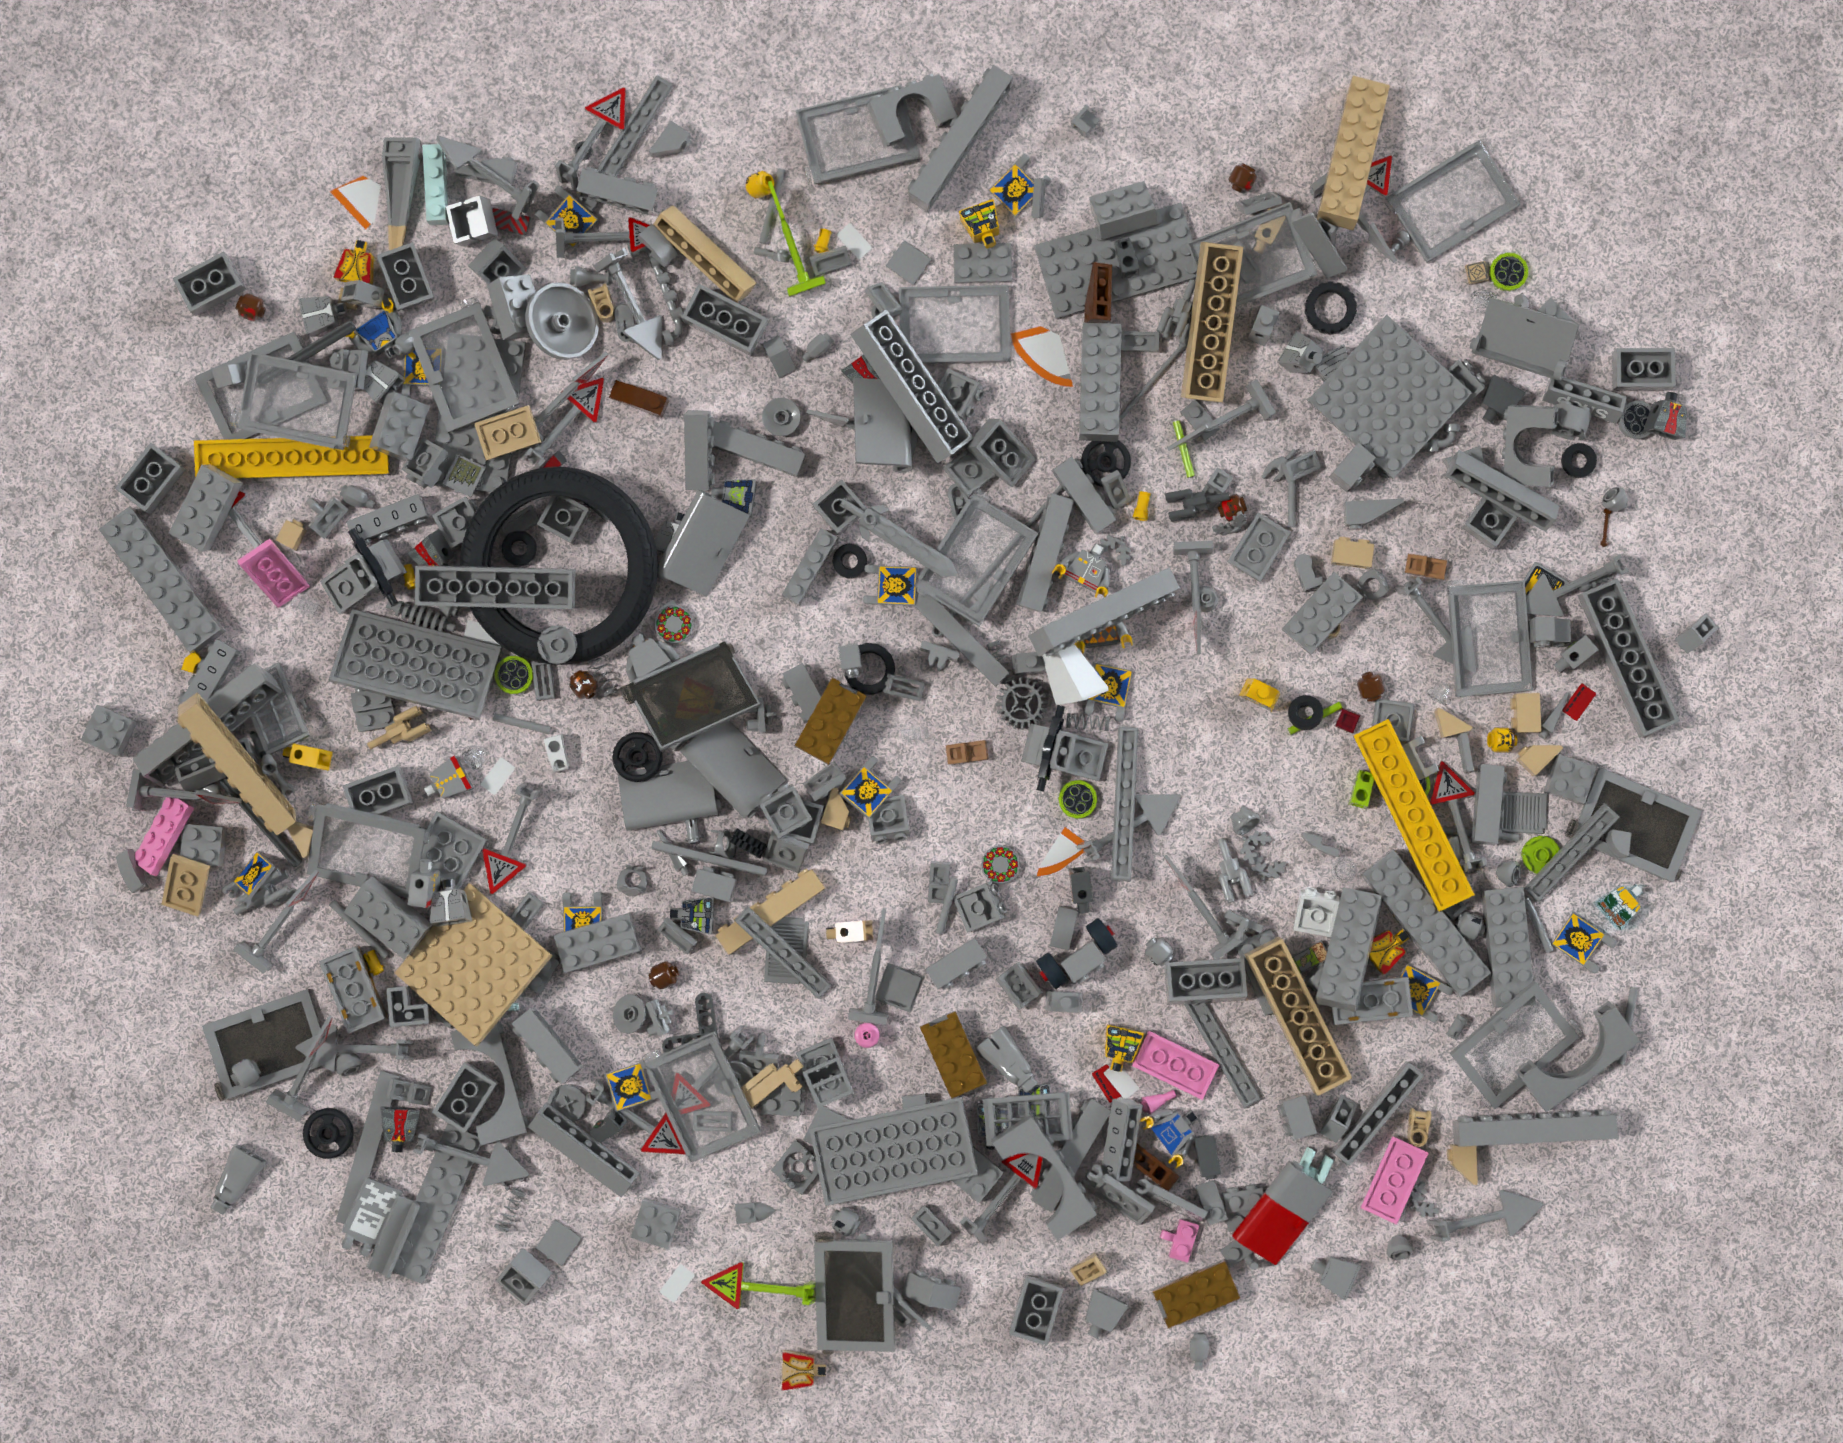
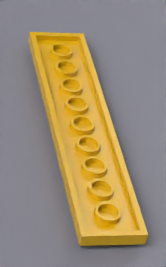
M346 436L344 450L286 438L194 440L195 477L201 465L211 464L234 478L389 474V455L369 448L373 436Z
M1387 719L1353 735L1438 912L1474 896L1473 890L1390 720Z

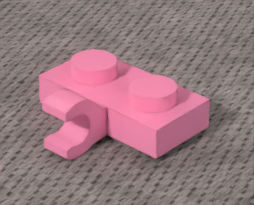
M1179 1219L1176 1233L1166 1230L1161 1231V1239L1172 1241L1169 1257L1188 1263L1199 1224Z

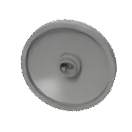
M551 283L536 291L527 304L525 314L527 330L536 346L547 355L556 359L570 360L586 353L593 346L598 335L597 313L589 298L578 288L566 283Z

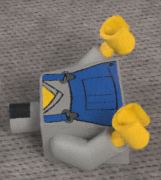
M388 298L391 303L389 306H385L382 301L381 304L384 310L357 327L355 333L353 331L346 335V337H349V340L360 350L368 351L369 354L376 353L377 355L385 352L389 359H393L397 354L393 351L392 346L395 345L396 339L401 335L402 326L401 319L396 309L393 308V300Z

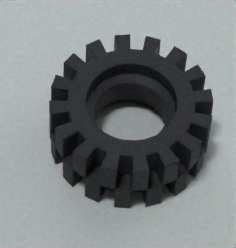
M738 828L730 840L732 844L758 858H761L767 847V844Z

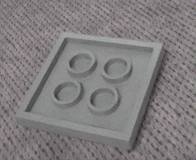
M436 811L425 830L422 859L432 860V869L440 871V881L453 879L455 889H460L488 840Z

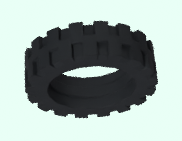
M1330 281L1319 284L1310 292L1305 302L1304 313L1307 317V322L1312 325L1313 329H1317L1323 334L1332 335L1340 333L1349 327L1357 313V302L1354 299L1353 292L1351 293L1347 286L1344 287L1339 282L1333 283ZM1335 293L1343 298L1346 304V314L1341 321L1330 324L1318 318L1315 312V303L1322 294Z
M879 644L858 645L860 656L866 653H874L882 658L886 666L885 675L881 681L873 685L863 684L857 678L848 679L847 676L845 678L848 684L857 692L859 691L867 695L881 693L886 688L887 674L895 675L893 657L886 648Z

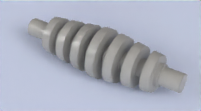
M389 601L387 602L386 608L393 610L395 616L399 617L402 613L401 618L403 620H406L409 616L408 622L411 624L416 619L415 625L418 627L423 622V628H428L431 624L430 629L435 630L438 626V631L443 632L445 629L454 632L456 624L448 622L447 617L443 616L440 619L441 614L438 612L433 617L434 611L432 609H429L426 614L427 607L422 606L419 610V606L415 604L411 609L412 603L407 602L404 606V601H399L397 605L391 607Z

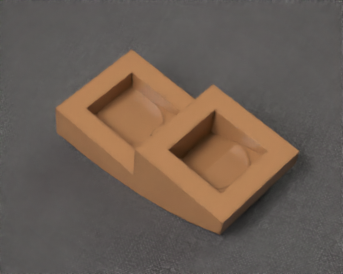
M1408 554L1405 573L1445 580L1448 561Z
M986 740L945 745L948 765L989 759Z

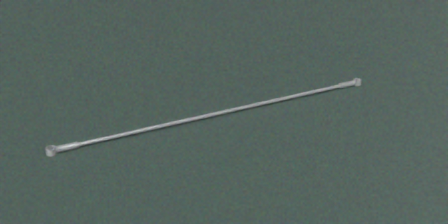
M1188 341L1186 345L1181 343L1178 345L1179 347L1120 414L1119 423L1182 350H1185ZM1098 445V446H1096V447H1094V448L1092 449V451L1090 452V454H1089V456H1088V459H1089V458L1091 457V455L1098 449V447H1099L1100 445ZM1061 484L1053 494L1058 495L1063 489ZM1045 503L1028 521V523L1026 524L1027 527L1030 528V526L1042 514ZM1019 533L960 600V604L963 605L1022 535ZM953 610L949 611L953 617L958 614ZM933 626V628H932V634H933L935 637H940V636L942 635V633H940V634H935V633H934V629H935L936 627Z

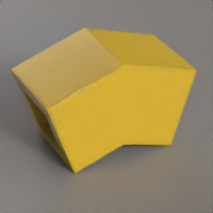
M193 652L184 659L181 670L196 674L198 664L202 660L198 652Z

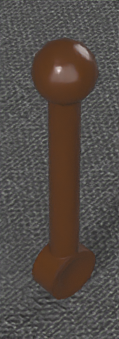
M1607 508L1603 511L1605 521L1603 539L1600 542L1602 547L1608 545L1606 541L1608 520L1612 511Z

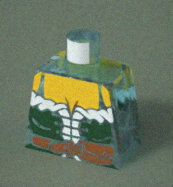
M1636 884L1629 890L1624 886H1618L1596 899L1593 903L1616 930H1622L1640 909L1641 906L1635 899L1643 891Z

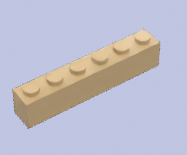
M674 205L660 213L653 225L730 299L738 303L749 295L756 282Z
M806 868L797 874L799 877L797 880L792 882L790 879L781 885L783 888L781 891L776 893L774 890L765 897L767 899L765 902L760 904L758 901L750 908L769 926H772L826 889L813 869L808 871ZM736 922L730 926L727 924L723 925L717 930L719 933L715 935L728 955L753 939Z

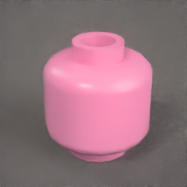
M865 1022L856 1028L854 1038L859 1046L870 1048L877 1044L880 1032L874 1024Z

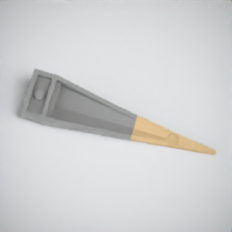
M384 137L382 163L387 201L389 250L403 246L420 163V159H418L420 139L416 137Z

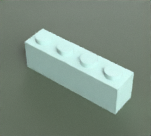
M439 144L422 145L426 221L430 226L448 225L449 219L446 206H448L446 155Z

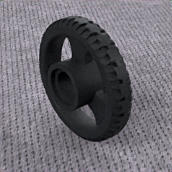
M1119 440L1118 442L1091 441L1085 447L1081 456L1082 471L1085 475H1090L1094 481L1093 484L1104 487L1101 479L1092 474L1094 469L1110 473L1118 470L1124 480L1131 467L1129 451ZM1104 444L1105 452H1102L1096 460L1088 459L1094 447ZM1117 448L1121 451L1124 458L1123 469L1115 466L1117 460L1113 451ZM1102 457L1110 459L1111 464L1109 467H1104L1101 464Z
M633 732L623 736L616 743L612 760L616 771L621 777L631 782H644L655 776L659 771L663 761V753L652 736L642 732ZM633 740L635 746L628 750L626 758H620L623 746ZM646 742H649L655 750V761L648 760V754L643 749ZM642 753V759L639 762H634V754ZM629 765H632L636 768L644 767L646 773L632 775L625 770Z
M334 1108L317 1110L308 1117L303 1127L305 1146L313 1155L319 1158L332 1159L339 1157L348 1150L353 1141L354 1130L351 1120L345 1113ZM335 1116L344 1123L346 1135H340L339 1128L333 1124ZM321 1117L324 1125L318 1128L317 1136H310L313 1122ZM326 1128L331 1129L333 1133L330 1139L324 1135ZM335 1142L339 1146V1149L332 1152H324L318 1149L320 1143L329 1144Z

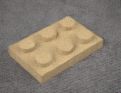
M529 405L474 423L486 460L541 443Z
M173 854L170 858L161 905L198 917L202 910L210 866Z

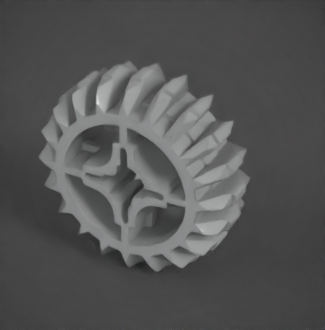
M1022 677L1019 678V684H1016L1015 679L1011 681L1013 686L1006 682L1005 687L1007 690L1003 688L999 690L1004 695H997L996 697L1002 700V702L996 703L997 707L1002 706V709L997 711V714L1004 713L1001 720L1003 721L1008 718L1007 726L1014 722V729L1017 728L1018 724H1021V730H1024V724L1026 723L1030 727L1031 721L1038 725L1039 722L1036 718H1044L1040 711L1047 712V709L1043 708L1042 705H1047L1048 701H1042L1041 699L1047 695L1046 693L1039 694L1043 687L1041 686L1036 690V681L1031 686L1029 685L1030 679L1027 678L1025 684ZM1026 688L1032 692L1027 696H1020L1014 689ZM1010 693L1015 701V705L1007 711L1005 703ZM1034 697L1038 701V708L1035 714L1032 713L1029 707V702ZM1029 698L1025 703L1026 709H1022V707L1021 709H1015L1019 703L1018 699L1026 700ZM1017 711H1023L1029 718L1016 719L1011 715Z

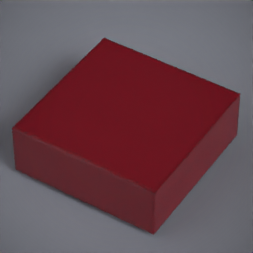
M1342 708L1334 727L1353 734L1360 715Z

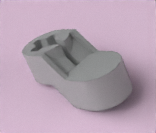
M621 302L616 305L614 310L617 334L621 341L629 342L631 339L623 331L634 326L633 314L628 304Z

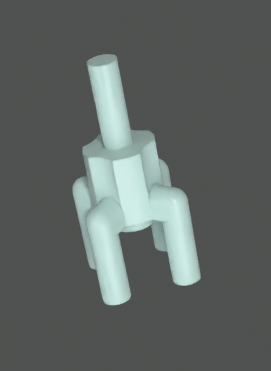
M1307 1147L1300 1161V1164L1304 1167L1302 1171L1322 1184L1334 1160L1325 1155L1319 1169L1310 1166L1316 1151Z

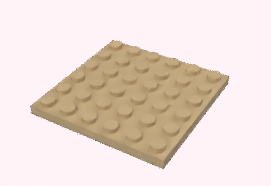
M469 883L463 891L467 895L472 922L440 927L433 926L413 953L396 970L395 974L474 1046L478 1047L553 955L475 886Z

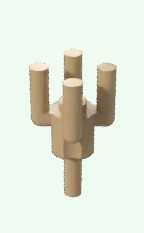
M414 706L396 715L393 718L394 723L385 727V734L367 743L369 749L371 750L389 740L393 744L401 740L411 742L432 731L429 724L423 723L412 728L409 722L423 714L421 707Z

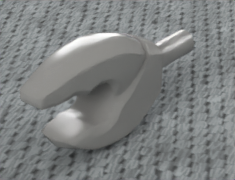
M1293 448L1285 458L1281 456L1272 460L1266 466L1262 479L1271 473L1272 469L1278 470V475L1273 481L1276 482L1282 479L1285 474L1281 464L1289 461L1297 451Z

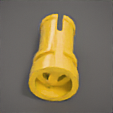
M1139 491L1137 505L1134 508L1132 518L1147 521L1148 504L1151 494Z

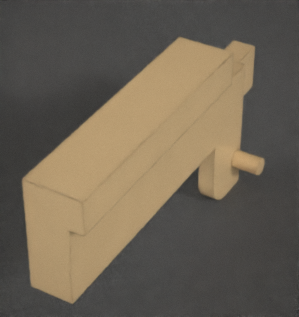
M796 1059L790 1065L785 1064L779 1070L773 1063L769 1064L741 1087L751 1109L784 1082L793 1092L799 1091L803 1087L794 1075L804 1067L799 1059Z

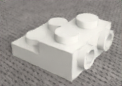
M1306 887L1305 890L1301 889L1293 930L1331 937L1340 902L1339 896H1336V893L1333 891L1319 893L1312 887Z

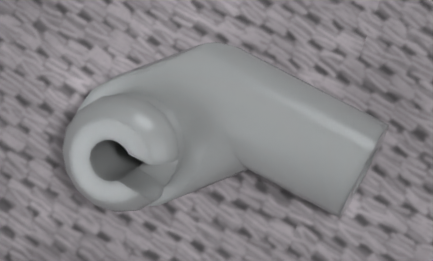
M214 783L197 789L198 791L222 795L220 787Z

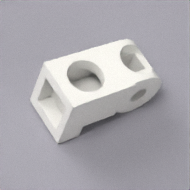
M559 734L545 738L544 743L553 772L568 770L569 763L563 735Z

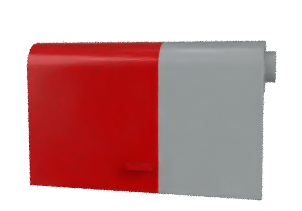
M1295 1160L1293 1163L1288 1161L1232 1234V1237L1241 1245L1274 1265L1278 1264L1333 1193L1332 1190L1302 1171L1304 1167Z

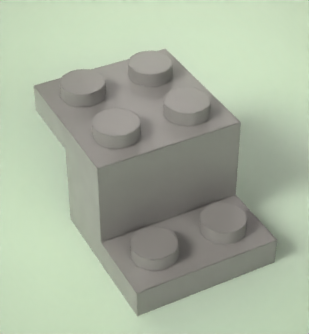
M832 1037L796 1052L799 1061L804 1066L802 1073L817 1108L854 1093Z

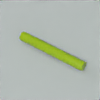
M1180 420L1173 422L1177 441L1184 437ZM1181 445L1179 449L1187 478L1194 477L1187 445Z
M1340 702L1323 709V718L1342 709ZM1294 725L1287 728L1290 735L1301 730Z

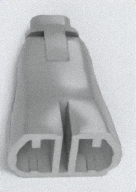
M1002 1026L991 1035V1039L987 1038L978 1045L976 1051L1001 1072L1006 1079L1017 1085L1018 1088H1022L1025 1093H1028L1038 1082L1033 1078L1034 1074L1031 1071V1067L1019 1050L1007 1028Z
M234 1144L216 1186L215 1196L213 1197L214 1202L211 1208L224 1215L227 1208H231L240 1199L251 1182L267 1164L266 1160L256 1154H251V1151L243 1146Z

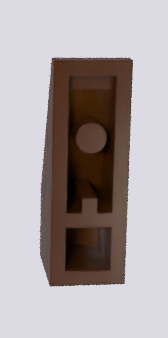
M1094 262L1092 265L1085 302L1084 323H1108L1111 321L1112 264Z
M615 380L609 398L661 419L669 403L668 398L618 380Z
M1136 1143L1133 1165L1169 1192L1180 1176Z

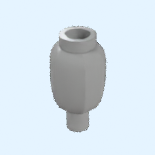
M409 332L396 339L395 345L392 346L393 351L397 355H408L415 350L413 337L409 335Z
M828 333L817 335L808 344L807 352L802 356L804 361L808 362L812 357L818 358L830 349L833 339Z
M344 485L340 492L343 501L354 507L361 508L366 506L372 509L375 502L368 499L365 491L354 485Z
M1196 1332L1190 1340V1356L1195 1361L1194 1369L1201 1370L1203 1361L1208 1357L1209 1341L1205 1337V1333Z

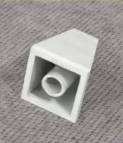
M1075 644L1064 650L1061 649L1049 657L1046 654L1042 655L1056 705L1083 701L1109 691L1108 686Z

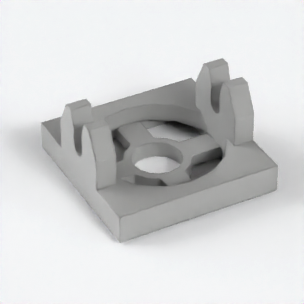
M922 641L920 651L929 653V668L932 669L936 660H938L937 671L945 667L947 660L958 662L959 652Z
M796 1139L771 1170L782 1182H785L788 1187L796 1190L801 1195L818 1175L815 1155ZM796 1152L804 1154L801 1159L794 1160L790 1157L791 1154ZM808 1159H810L813 1164L812 1173H810L806 1169L805 1163ZM785 1161L791 1165V1172L788 1176L785 1175L784 1171ZM797 1161L804 1164V1170L800 1173L793 1170V1164ZM803 1174L807 1177L806 1180L801 1182L792 1181L796 1175Z

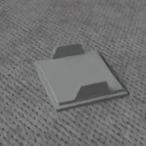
M887 963L875 995V1000L910 1013L924 976Z

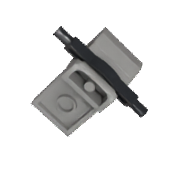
M355 528L349 530L348 533L358 553L347 559L344 565L320 581L339 614H343L370 594L380 591L384 598L388 599L391 607L397 605L399 602L394 596L390 584L407 573L390 542L388 539L381 540L368 547L363 538H360Z
M1057 705L1056 714L1052 717L1050 728L1031 724L1029 727L1021 762L1040 766L1038 772L1039 782L1036 789L1038 791L1044 792L1047 780L1049 781L1052 770L1095 781L1100 780L1108 743L1062 731L1064 723L1062 718L1065 706Z

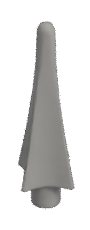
M1569 692L1565 693L1555 709L1541 724V732L1538 736L1542 739H1545L1548 734L1553 733L1560 713L1570 695Z
M657 830V834L662 842L671 845L662 831ZM669 854L677 872L680 871L683 876L688 875L690 871L686 866L689 864L681 856Z

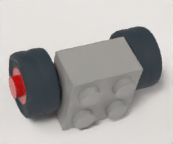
M1099 918L1089 923L1086 929L1092 937L1091 941L1061 962H1056L1049 952L1037 959L1036 963L1041 969L1039 973L1044 981H1049L1053 988L1057 989L1068 981L1061 968L1064 969L1073 983L1076 981L1081 983L1088 978L1087 973L1092 970L1097 972L1103 968V962L1106 959L1097 946L1105 955L1118 946L1113 938L1115 934L1109 925L1105 926Z

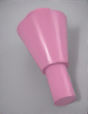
M1172 1090L1165 1094L1144 1096L1140 1102L1143 1105L1142 1110L1150 1115L1165 1104L1166 1101L1175 1098L1176 1093Z

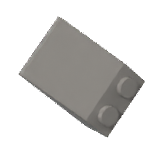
M988 419L974 435L973 439L965 446L979 462L1010 487L1016 484L1036 460L1000 419Z

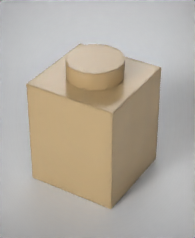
M294 519L292 522L286 520L276 541L297 551L307 530L302 528L304 524Z

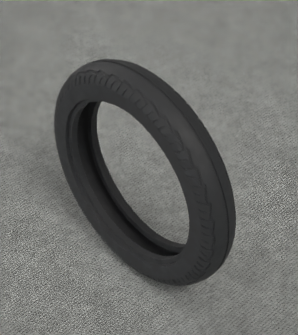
M545 467L530 470L509 479L485 498L471 518L465 532L461 548L460 566L491 567L492 549L501 527L516 510L535 499L557 495L569 496L585 501L603 512L615 525L624 542L628 560L627 581L622 597L610 615L594 628L574 634L577 648L570 660L562 664H553L544 660L537 646L541 632L535 631L519 622L506 608L470 607L476 620L487 634L510 652L525 659L544 664H576L595 659L613 650L624 642L639 626L650 607L655 593L658 576L657 550L652 531L643 513L635 502L618 486L586 470L571 467Z

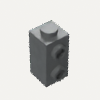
M1208 1134L1193 1137L1200 1176L1205 1177L1206 1180L1216 1179L1217 1175L1221 1174L1214 1135Z

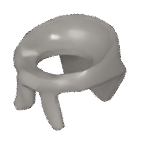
M1376 569L1365 572L1359 578L1358 584H1356L1359 588V594L1364 596L1365 599L1368 598L1370 600H1376L1385 596L1390 589L1385 576ZM1368 578H1376L1379 581L1380 588L1377 592L1369 593L1365 590L1364 583Z
M1242 806L1239 812L1233 813L1230 816L1233 831L1237 835L1248 833L1260 822L1258 813L1252 812L1245 806Z
M728 829L723 831L711 830V832L718 833L719 835L715 852L708 851L707 854L727 859L734 858L736 845L730 842L733 837ZM724 836L727 838V847L725 850L723 848Z
M626 864V869L622 870L618 876L617 889L627 896H638L647 887V875L642 870L643 867ZM629 873H637L640 876L641 881L638 886L629 887L626 885L625 878Z
M1324 962L1313 968L1303 979L1306 986L1316 992L1318 991Z

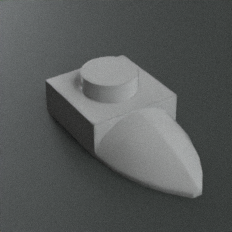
M761 1202L735 1204L736 1224L754 1223L771 1216L775 1209Z

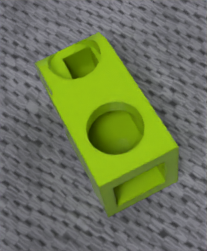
M1358 770L1348 805L1363 809L1368 807L1374 781L1371 772Z

